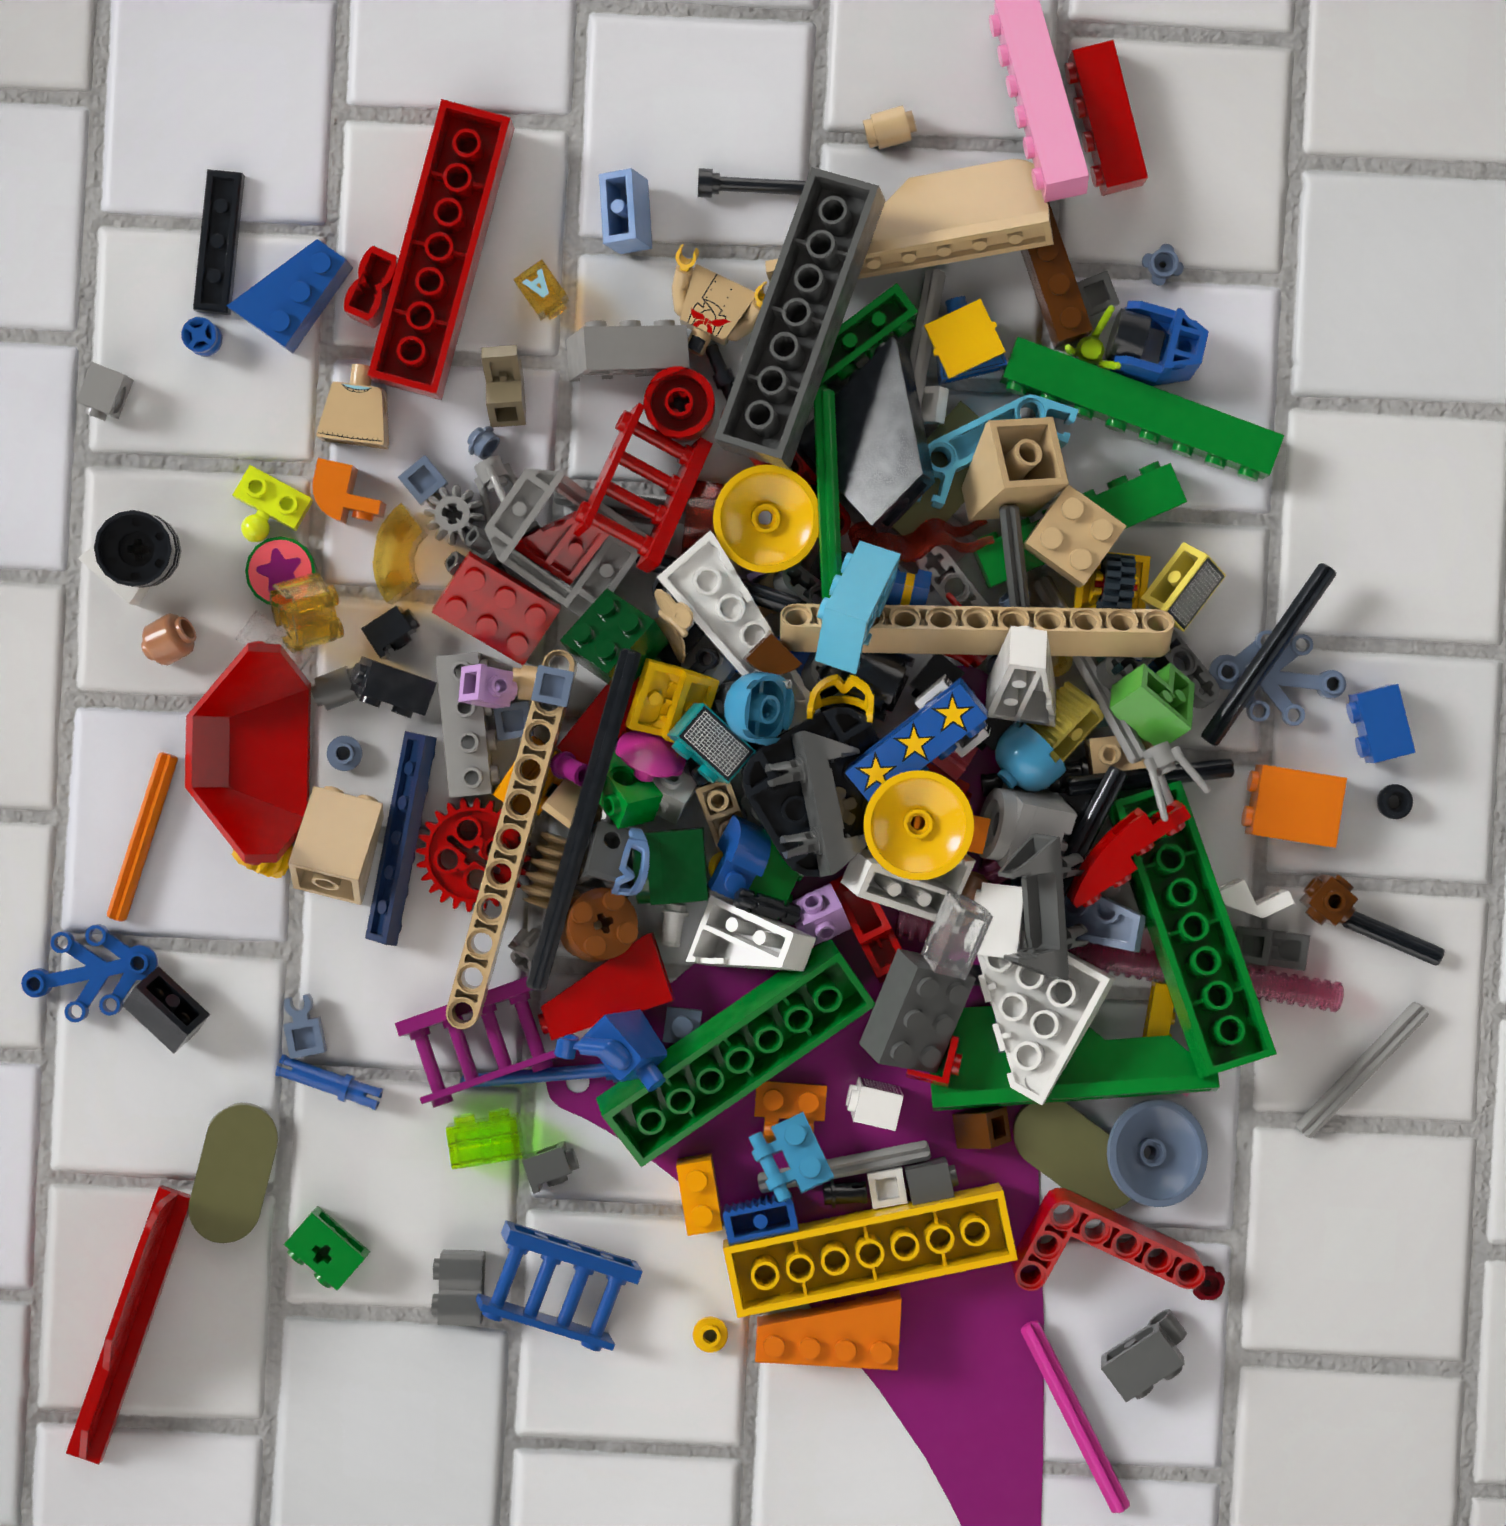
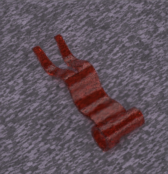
M932 518L923 522L914 532L898 536L887 532L877 533L876 528L868 521L855 523L848 531V537L854 550L859 541H863L901 554L900 561L904 562L920 560L934 547L939 545H949L961 553H972L995 542L993 536H987L975 542L962 543L948 535L950 534L954 537L969 535L980 526L987 524V519L975 520L962 527H953L942 519Z

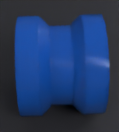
M194 317L189 319L182 328L181 338L184 345L199 356L209 357L214 355L222 345L220 329L206 318Z

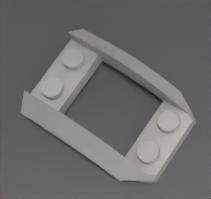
M524 469L484 527V530L497 560L581 617L606 588L612 592L615 591L639 554H637V549L609 535L575 585L570 589L514 550L554 491L577 508H579L583 501L588 502L591 495L561 471ZM601 502L597 512L643 537L646 535V533Z

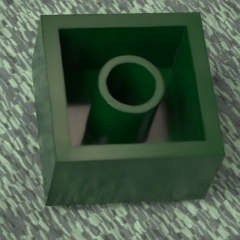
M608 588L602 592L560 639L577 663L608 685H611L618 656L622 648L633 649L641 654L634 679L635 682L642 673L646 658L654 660L669 643L655 620Z

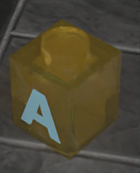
M542 259L513 279L516 287L540 321L545 317L551 320L566 309L564 304L569 301L568 296Z

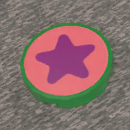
M282 536L268 538L255 546L248 556L245 568L247 585L253 594L264 603L277 607H288L306 599L315 587L318 574L313 555L309 549L295 539Z

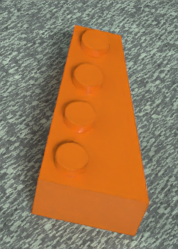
M890 1291L887 1294L870 1297V1295L859 1297L856 1300L836 1304L834 1302L810 1309L803 1310L801 1308L757 1317L755 1362L898 1370L902 1304L900 1291Z

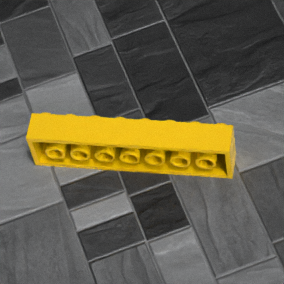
M999 1183L955 1191V1197L912 1205V1202L908 1201L907 1204L869 1209L798 1224V1232L729 1246L728 1239H724L723 1251L737 1318L1016 1261L1018 1259L1004 1191Z

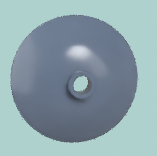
M1151 1099L1136 1103L1121 1114L1110 1132L1107 1144L1109 1170L1119 1189L1133 1201L1151 1207L1175 1205L1185 1200L1196 1190L1206 1171L1208 1147L1204 1131L1193 1114L1175 1102ZM1146 1146H1149L1151 1150L1148 1158L1144 1156Z

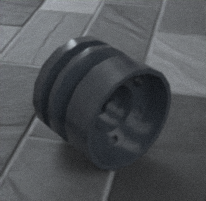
M136 510L118 512L105 520L97 532L94 544L96 562L107 577L117 584L139 588L158 586L169 579L179 566L182 552L179 537L171 524L159 516ZM141 540L144 546L149 547V553L143 554L142 560L140 555L134 554V547H139Z

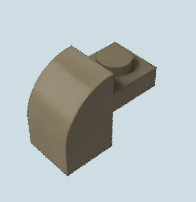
M517 345L482 347L481 360L486 380V406L490 426L493 428L526 425L524 377Z

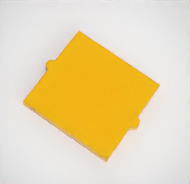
M981 298L924 325L934 347L933 355L938 356L948 379L1006 352L995 330L997 324L991 321Z

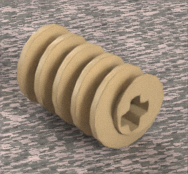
M541 832L540 836L548 844L536 845L535 849L543 855V858L531 859L530 862L538 868V871L526 872V876L533 881V884L521 885L520 889L528 895V898H522L523 900L547 909L567 838L549 832Z

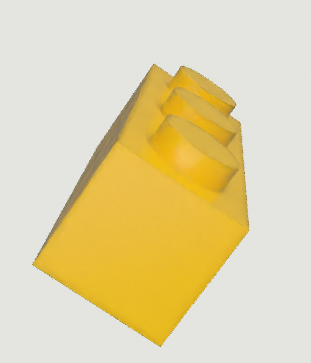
M1152 981L1142 1037L1165 1035L1172 1037V1034H1169L1170 1026L1175 1023L1176 1013L1173 1012L1174 1004L1166 983Z

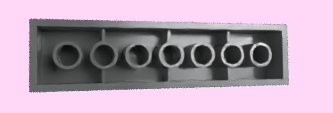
M811 167L714 436L716 442L724 450L790 470L885 204V198L879 185Z

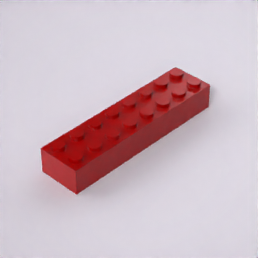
M441 99L367 374L373 382L442 400L515 129L511 117Z

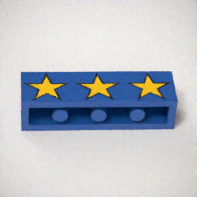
M959 678L848 764L845 774L869 802L877 788L889 778L906 771H928L927 764L936 757L943 760L958 748L955 743L962 737L967 735L969 738H972L987 725L984 721L988 718V710L964 680Z

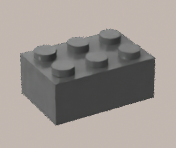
M897 949L859 1044L878 1064L937 1073L976 978L954 959Z

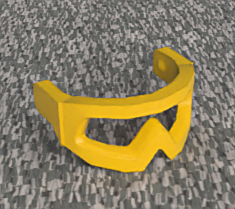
M838 674L830 675L820 680L810 691L807 719H813L815 711L823 706L846 703L864 709L867 722L873 723L874 695L869 685L859 677L850 675L846 681H843ZM834 685L842 694H846L852 687H856L865 694V700L847 695L829 696L821 699L820 692Z

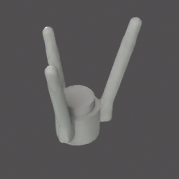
M498 455L489 457L474 466L478 475L474 481L480 493L486 524L493 516L486 488H488L489 492L496 491L502 503L506 497L503 489L508 484L506 478L513 485L518 479L510 464L503 465Z
M1165 741L1142 752L1143 762L1149 772L1162 821L1166 822L1169 819L1166 804L1169 805L1174 801L1164 774L1177 769L1175 761L1179 762L1204 793L1210 792V787L1184 757L1180 746L1171 748L1169 742Z

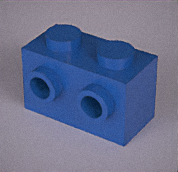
M1399 684L1385 685L1348 695L1350 703L1346 704V710L1350 722L1356 724L1359 737L1355 738V745L1360 758L1365 759V763H1377L1416 753Z

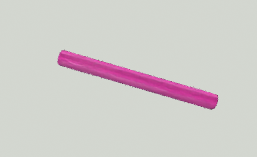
M1037 1320L1026 1323L1021 1327V1333L1111 1512H1124L1130 1507V1502L1040 1323Z

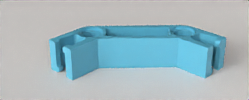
M1029 394L933 440L928 444L930 456L932 452H942L947 457L948 464L946 467L940 468L932 463L934 477L939 478L941 482L938 495L932 496L931 506L938 509L944 506L954 474L970 466L985 424L989 420L1022 419L1020 409L1030 408L1035 412L1036 418L1050 416L1064 420L1063 424L1070 425L1075 422L1079 409ZM1057 432L1061 449L1069 441L1071 434L1068 432L1063 434Z

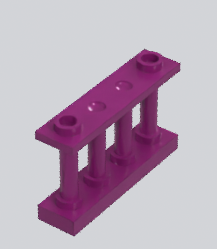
M527 977L498 986L487 992L481 1018L499 1070L482 1076L478 1075L464 1030L451 1026L447 1020V1005L395 1023L399 1037L409 1035L411 1041L415 1040L432 1091L431 1094L420 1097L421 1104L431 1102L433 1108L454 1101L451 1094L530 1066L533 1072L554 1066L552 1059L557 1057L554 1054L555 1050L545 1052L528 1002L531 999L529 992L534 990L526 986ZM509 1000L510 1005H515L532 1058L513 1065L495 1015V1011H497L496 1004ZM465 1002L457 1003L455 1007V1013L461 1020H464L463 1015L473 1012L472 1007ZM441 1023L444 1029L448 1028L465 1078V1082L445 1088L428 1037L431 1034L429 1027Z

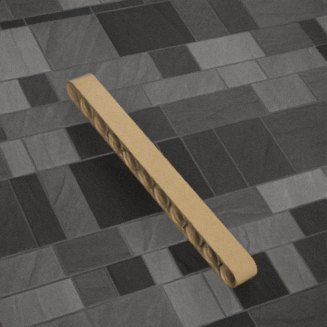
M796 603L785 606L780 614V642L789 651L817 652L822 619L817 618L820 604ZM885 605L880 618L876 617L869 632L872 634V638L868 646L863 645L862 653L998 655L1011 626H1031L1037 630L1047 631L1051 656L1156 658L1166 655L1169 651L1175 621L1171 614L1159 609Z
M556 649L550 651L545 656L542 665L551 667V663L556 657H566L570 664L568 671L575 672V679L577 663L570 653ZM533 700L531 702L446 1008L448 1022L457 1029L471 1027L479 1020L482 1014L566 707L558 706L555 710L547 711L542 707L541 702ZM539 725L546 726L550 731L549 741L542 746L535 744L531 737L533 729ZM530 759L537 761L541 768L539 776L534 780L525 778L522 773L523 764ZM518 794L526 795L531 802L530 810L524 815L516 813L512 806L513 799ZM508 829H515L521 835V843L516 849L508 848L503 842V835ZM499 863L506 864L511 869V879L507 883H500L494 878L493 870ZM488 898H495L501 903L502 912L500 916L494 918L485 913L484 903ZM478 933H486L491 937L492 947L490 951L482 952L475 947L474 938ZM467 968H476L482 973L483 980L481 985L472 986L466 982L465 972ZM465 1002L472 1007L473 1016L470 1020H461L457 1017L455 1013L457 1003Z

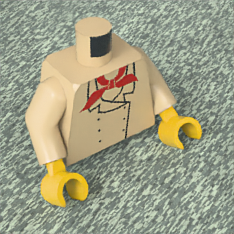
M682 244L675 255L677 266L671 287L675 313L680 316V324L687 325V328L692 330L688 337V351L703 357L710 340L725 346L729 340L738 341L753 331L765 297L763 289L768 282H763L754 292L698 264L695 265L693 270L692 266L699 256V250L695 248L693 258H686L682 254L684 244Z

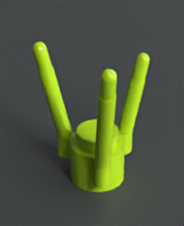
M1113 305L1108 306L1090 336L1081 339L1075 348L1070 344L1065 346L1067 355L1104 369L1114 370L1121 368L1119 362L1102 359L1104 346L1099 340L1100 334L1115 310Z

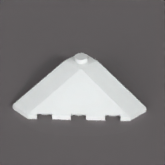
M969 937V939H968V944H969V947H970V951H971V954H974V949H975V947L970 946V937ZM1025 939V947H1024V948L1027 947V940H1026V939ZM1067 952L1069 980L1067 981L1035 973L1008 962L1004 958L977 955L982 970V975H979L978 978L985 1002L991 1001L997 1022L992 1026L1000 1052L1005 1050L1011 1073H1007L1010 1087L1038 1104L1043 1105L1099 1011L1116 977Z

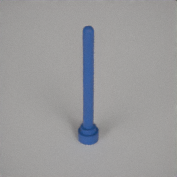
M603 1063L549 1067L537 1072H533V1069H523L471 1088L606 1077L607 1081L613 1080L614 1084L620 1081ZM491 1072L478 1073V1075L482 1076ZM464 1075L461 1076L460 1083L465 1082Z

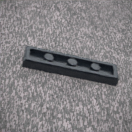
M207 169L193 310L195 312L231 315V309L227 305L232 302L245 179L243 173Z

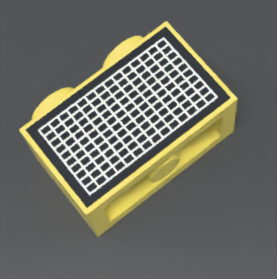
M1183 542L1143 594L1141 600L1150 609L1164 610L1171 614L1175 621L1174 627L1184 632L1226 575L1209 555Z

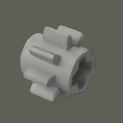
M522 928L508 945L513 950L510 954L512 962L521 970H530L541 931L538 928H533L529 932Z

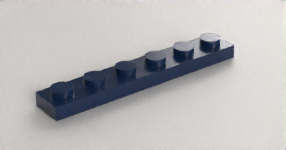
M408 731L404 733L365 935L366 939L391 946H397L399 933L402 929V917L409 892L408 886L412 865L415 861L416 844L422 825V813L429 789L428 782L437 737Z

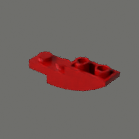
M1177 800L1167 805L1166 809L1169 819L1166 822L1162 821L1159 811L1148 817L1140 808L1135 809L1119 821L1095 845L1079 869L1085 871L1081 876L1074 877L1067 893L1070 902L1076 908L1081 905L1088 907L1102 897L1100 893L1112 885L1116 888L1128 882L1132 878L1131 873L1138 869L1131 856L1134 854L1136 856L1143 855L1155 846L1154 841L1163 835L1172 836L1181 831L1186 825L1184 822L1191 818L1186 807Z

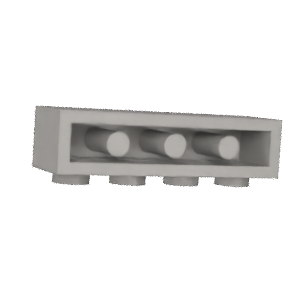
M479 652L435 656L449 798L493 794L495 786L500 784L499 766L493 765L491 751L497 750L495 730H489L488 716H492L494 711L492 708L458 702L461 667L476 664H485L489 667L488 659L482 660V653Z

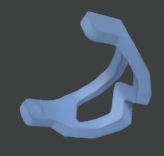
M630 828L629 830L630 838H628L619 866V870L624 875L616 878L612 894L634 896L643 889L649 870L650 851L647 839L641 829ZM632 848L641 853L639 876L630 889L627 882L635 878L634 872L627 866Z

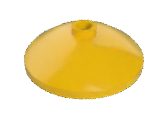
M756 465L744 469L734 475L724 485L716 499L713 511V526L716 538L726 555L743 568L760 573H774L786 570L804 559L817 540L819 534L817 497L810 485L792 470L775 465ZM762 511H769L771 514V521L767 524L759 522L758 516Z
M926 770L906 771L886 780L871 796L864 815L865 840L875 860L890 873L909 880L933 879L952 870L966 855L974 834L973 812L965 794L950 779L941 774ZM915 816L923 817L925 820L924 826L919 829L912 827V818Z

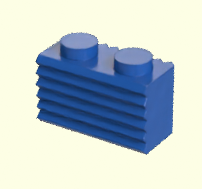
M773 1194L772 1197L766 1195L765 1199L760 1196L758 1200L755 1198L751 1201L746 1199L744 1203L739 1200L737 1204L732 1202L730 1206L725 1204L723 1207V1219L729 1246L799 1231L793 1196L782 1203H779L775 1194Z

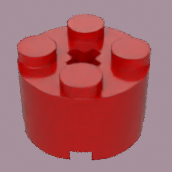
M682 366L663 369L652 378L645 391L643 405L645 406L644 411L649 425L653 430L677 443H686L698 439L713 423L715 415L714 392L708 380L699 372ZM680 397L682 402H689L685 405V411L679 412L678 409H671L674 406V399Z

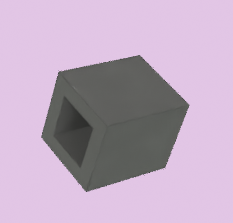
M945 1156L904 1165L912 1205L955 1197L953 1187L959 1186L955 1165L948 1166Z

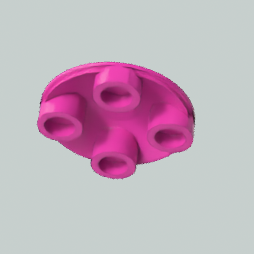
M636 730L627 732L619 738L615 749L616 755L634 770V776L644 782H651L654 777L680 776L686 765V759L671 747L674 744L673 742L665 741L662 736Z

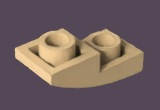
M716 781L714 784L708 783L705 786L697 787L695 791L717 850L720 852L721 850L717 843L732 815L734 814L743 818L731 782L726 784Z

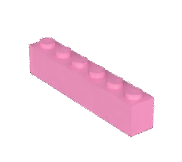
M995 0L994 15L989 16L990 29L993 37H999L1001 44L997 47L1001 67L1007 66L1009 76H1006L1008 95L1010 98H1016L1017 106L1014 107L1017 127H1024L1026 137L1023 138V148L1026 158L1032 159L1035 168L1031 170L1034 188L1036 191L1041 190L1044 203L1087 194L1089 173L1040 1Z

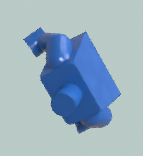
M640 1009L604 1015L581 1040L574 1034L565 1035L557 1040L554 1052L557 1057L574 1059L577 1050H579L581 1055L597 1056L617 1080L624 1082L639 1079L648 1092L656 1090L666 1080L657 1066L667 1057V1051Z

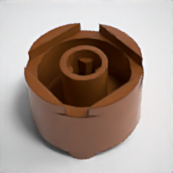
M595 888L573 897L560 938L564 948L573 956L592 963L617 957L628 950L638 937V918L634 906L626 896L612 894V889ZM601 921L602 927L595 930L593 924Z

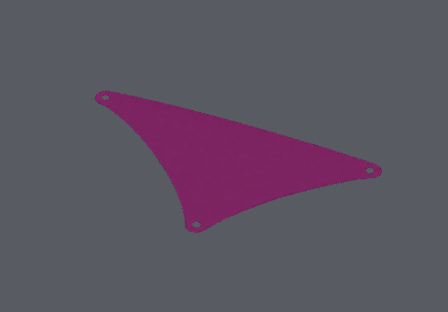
M964 665L957 666L965 672L961 678L974 691L976 697L983 704L986 701L987 679L989 675L980 668L972 666L967 668ZM987 747L983 751L977 750L971 762L965 768L966 770L959 777V779L971 784L968 792L972 793L969 804L973 815L980 816L982 806L987 797H983L981 774H993L1001 770L995 760V750L992 751ZM967 851L966 854L976 860L972 871L978 872L984 858L978 853ZM849 862L834 875L822 878L803 876L801 881H796L792 889L793 900L830 884L829 882L843 876ZM1011 878L999 884L1010 886ZM880 904L903 950L954 959L958 963L980 965L977 955L971 954L968 944L972 926L976 924L963 926L950 919L948 925H944ZM787 924V925H789V926H791V927L797 929L796 926H795V924H794V925ZM851 927L850 930L833 937L831 940L876 1003L883 983H879ZM694 963L670 983L675 996L673 1001L643 1010L642 1012L662 1042L668 1005L702 1010V1025L781 970L707 966ZM973 985L964 1008L992 1006L991 1001L985 1002L981 986ZM873 1008L767 1080L827 1085L825 1121H814V1135L826 1160L925 1140L929 1144L930 1159L945 1156L948 1166L955 1165L959 1186L953 1187L954 1192L999 1183L1004 1191L1015 1249L1019 1245L1040 1206L1039 1170L1019 1154L1013 1139V1122L1017 1113L1024 1105L1007 1106L1011 1142L992 1149H957L952 1114L970 1109L933 1111L931 1083L907 1078V1068L878 1064L859 1042ZM662 1042L665 1049H668L670 1046L675 1044L669 1042ZM577 1050L574 1059L557 1057L553 1061L554 1066L551 1067L599 1064L603 1062L597 1056L581 1055L579 1050ZM606 1077L589 1078V1087L582 1093H574L569 1090L566 1080L546 1082L549 1097L558 1107L585 1118L617 1137L602 1117L596 1100L598 1096L615 1085L613 1080L607 1081ZM858 1077L900 1087L904 1097L896 1131L853 1122L851 1111L847 1110L846 1100L850 1084L856 1086ZM756 1089L652 1160V1162L678 1181L677 1158L712 1153L722 1217L725 1204L730 1206L732 1202L737 1204L739 1200L743 1203L746 1199L749 1201L753 1198L758 1200L760 1196L765 1199L766 1195L772 1197L774 1194L773 1191L766 1193L760 1191L758 1174L764 1172L760 1162H756L751 1153L754 1149L749 1137L758 1132L763 1134L764 1117L754 1116ZM779 1118V1123L787 1119ZM782 1152L773 1155L779 1169L789 1167ZM902 1165L907 1201H911L904 1165ZM867 1173L832 1179L834 1183L866 1181V1204H836V1208H831V1205H824L823 1184L802 1194L798 1186L788 1188L793 1196L798 1224L873 1209ZM1011 1262L808 1303L811 1308L820 1307L822 1304L833 1302L836 1304L856 1300L859 1297L869 1295L873 1297L899 1290L902 1304L898 1370L862 1368L863 1371L879 1389L926 1458L961 1526H1041L1044 1377L1021 1333V1327L1030 1321L1037 1320L1044 1331L1043 1286L1035 1291L1023 1290L1015 1280ZM1027 1265L1021 1272L1030 1273L1037 1266Z

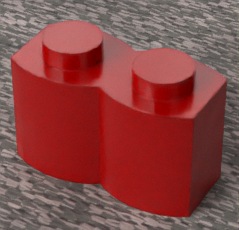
M376 246L370 247L365 252L359 264V278L349 287L344 299V311L351 319L371 328H375L381 323L398 262L396 255Z

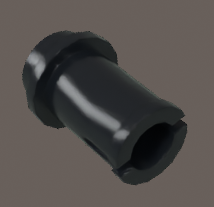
M830 1180V1184H823L824 1205H831V1208H836V1204H866V1181L834 1183V1180Z

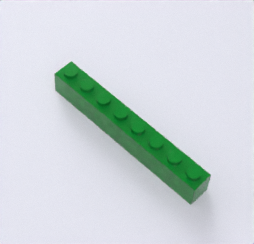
M1017 337L1007 360V366L1000 379V383L1007 385L1005 389L1013 394L1025 396L1026 393H1030L1079 409L1076 416L1078 418L1089 421L1093 417L1106 421L1105 427L1120 433H1125L1126 429L1139 434L1138 439L1153 445H1158L1159 441L1171 445V451L1185 457H1191L1192 454L1205 458V464L1222 470L1225 466L1238 470L1237 475L1249 481L1257 482L1258 478L1264 479L1270 476L1285 436Z

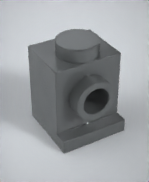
M565 1141L528 1153L522 1159L533 1194L541 1191L542 1183L547 1182L548 1187L561 1184L568 1180L567 1175L571 1174L573 1170L579 1169L575 1151L573 1148L567 1149Z

